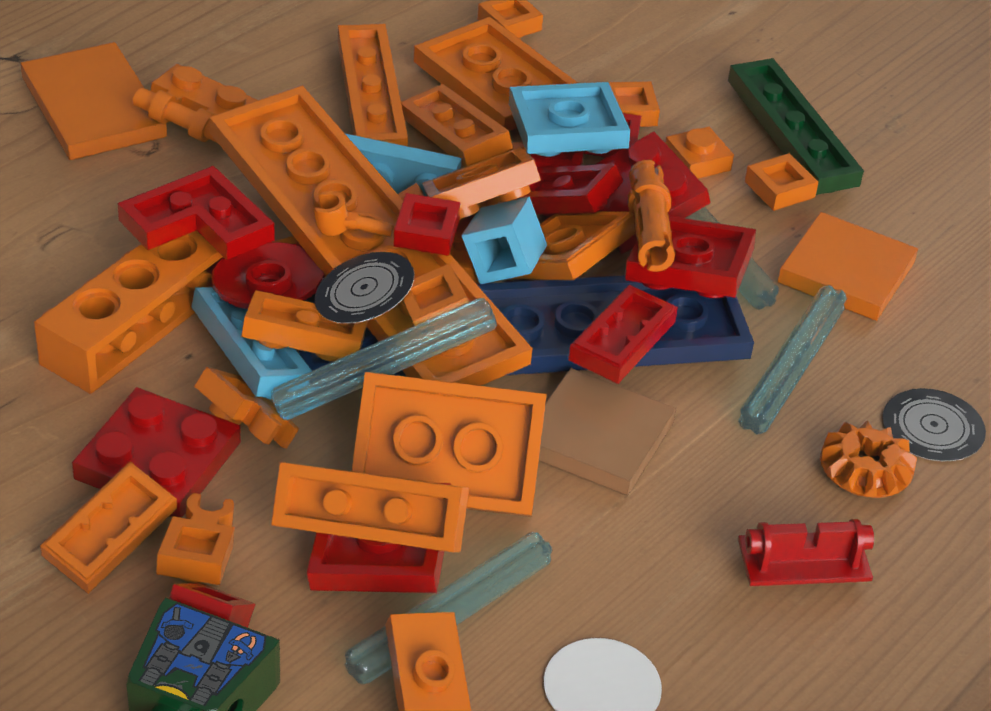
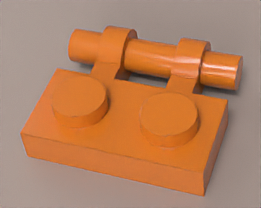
M176 64L152 82L151 90L140 87L134 95L133 105L148 111V117L162 124L170 121L187 129L188 135L199 141L206 142L212 140L217 143L210 134L209 117L258 100L246 95L238 87L226 86L203 76L199 70L193 67Z

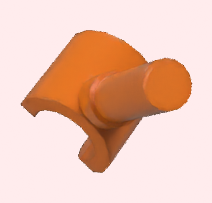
M325 191L319 195L320 208H314L316 225L322 234L336 236L349 228L391 238L394 224L347 211L345 198L339 192Z

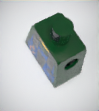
M165 597L157 610L128 675L126 687L129 711H256L276 690L280 683V640Z

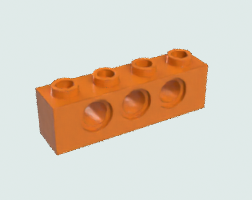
M198 231L147 250L142 244L138 245L34 321L39 365L87 393L92 394L195 313L191 307L195 287H213L212 270L223 256Z

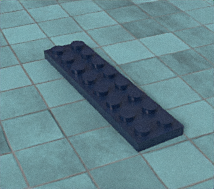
M626 275L576 278L575 280L477 284L533 348L531 365L507 375L569 371L570 368L587 370L568 360L570 345L628 285H632L678 307L676 322L635 367L751 359L754 341L737 296L735 298L727 296L722 298H706L699 295L696 291L677 288L655 290L645 287L639 282L626 281ZM315 294L305 301L315 303ZM367 327L357 363L347 360L327 361L319 358L315 353L297 349L299 355L314 373L311 388L363 385L365 372L407 377Z

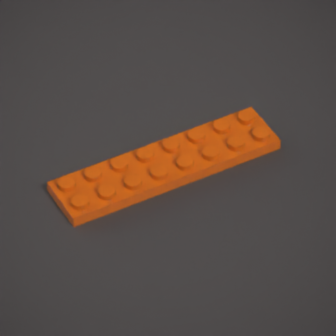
M303 85L209 117L210 134L320 270L324 271L325 276L347 260L372 252H391L405 257L414 269V278L449 263L451 264L469 300L473 315L419 337L402 300L391 310L367 322V328L407 377L482 386L531 365L533 348L451 254L446 256L393 247L394 229L391 238L349 228L336 236L322 234L316 225L314 208H320L318 197L322 192H339L345 198L347 211L392 223L394 228L403 199Z

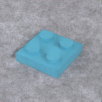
M608 82L510 87L509 106L528 154H537L545 157L556 156L561 152L573 151L603 154L610 152L612 149L629 148L630 128Z

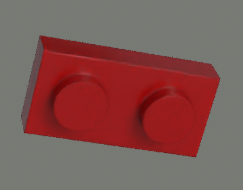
M615 164L538 167L537 170L541 180L529 184L531 192L520 198L530 196L535 213L542 214L543 216L564 213H595L608 204V198L621 185L623 179Z

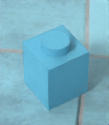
M530 196L480 208L461 235L480 285L531 274L547 247V242Z

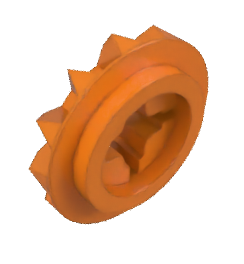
M868 421L859 429L844 422L838 432H828L820 454L824 472L836 485L853 494L873 498L892 496L907 488L913 479L917 457L909 453V440L893 438L891 427L881 431L873 429ZM859 451H864L868 456H858ZM878 455L880 457L879 461H875L870 456Z

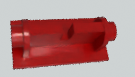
M850 519L849 522L817 523L816 530L813 533L807 532L805 523L768 525L767 522H759L757 529H747L746 535L738 536L750 586L869 582L873 580L865 550L873 549L874 532L871 525H862L859 519Z

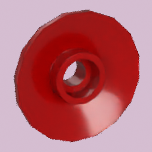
M270 242L230 260H226L223 257L212 270L213 289L219 297L238 308L248 309L255 290L305 301L316 293L318 286L324 279V271L320 270L302 246L284 242Z

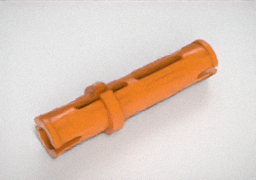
M642 160L634 164L629 171L632 190L628 193V207L630 212L635 214L639 262L643 267L648 262L647 268L649 271L659 272L670 267L675 258L668 215L671 208V195L669 189L664 185V174L661 166L658 164L654 169V161Z

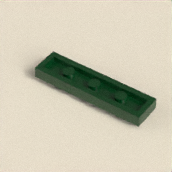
M774 58L730 65L728 82L783 154L790 153L819 181L816 195L860 187L864 170Z

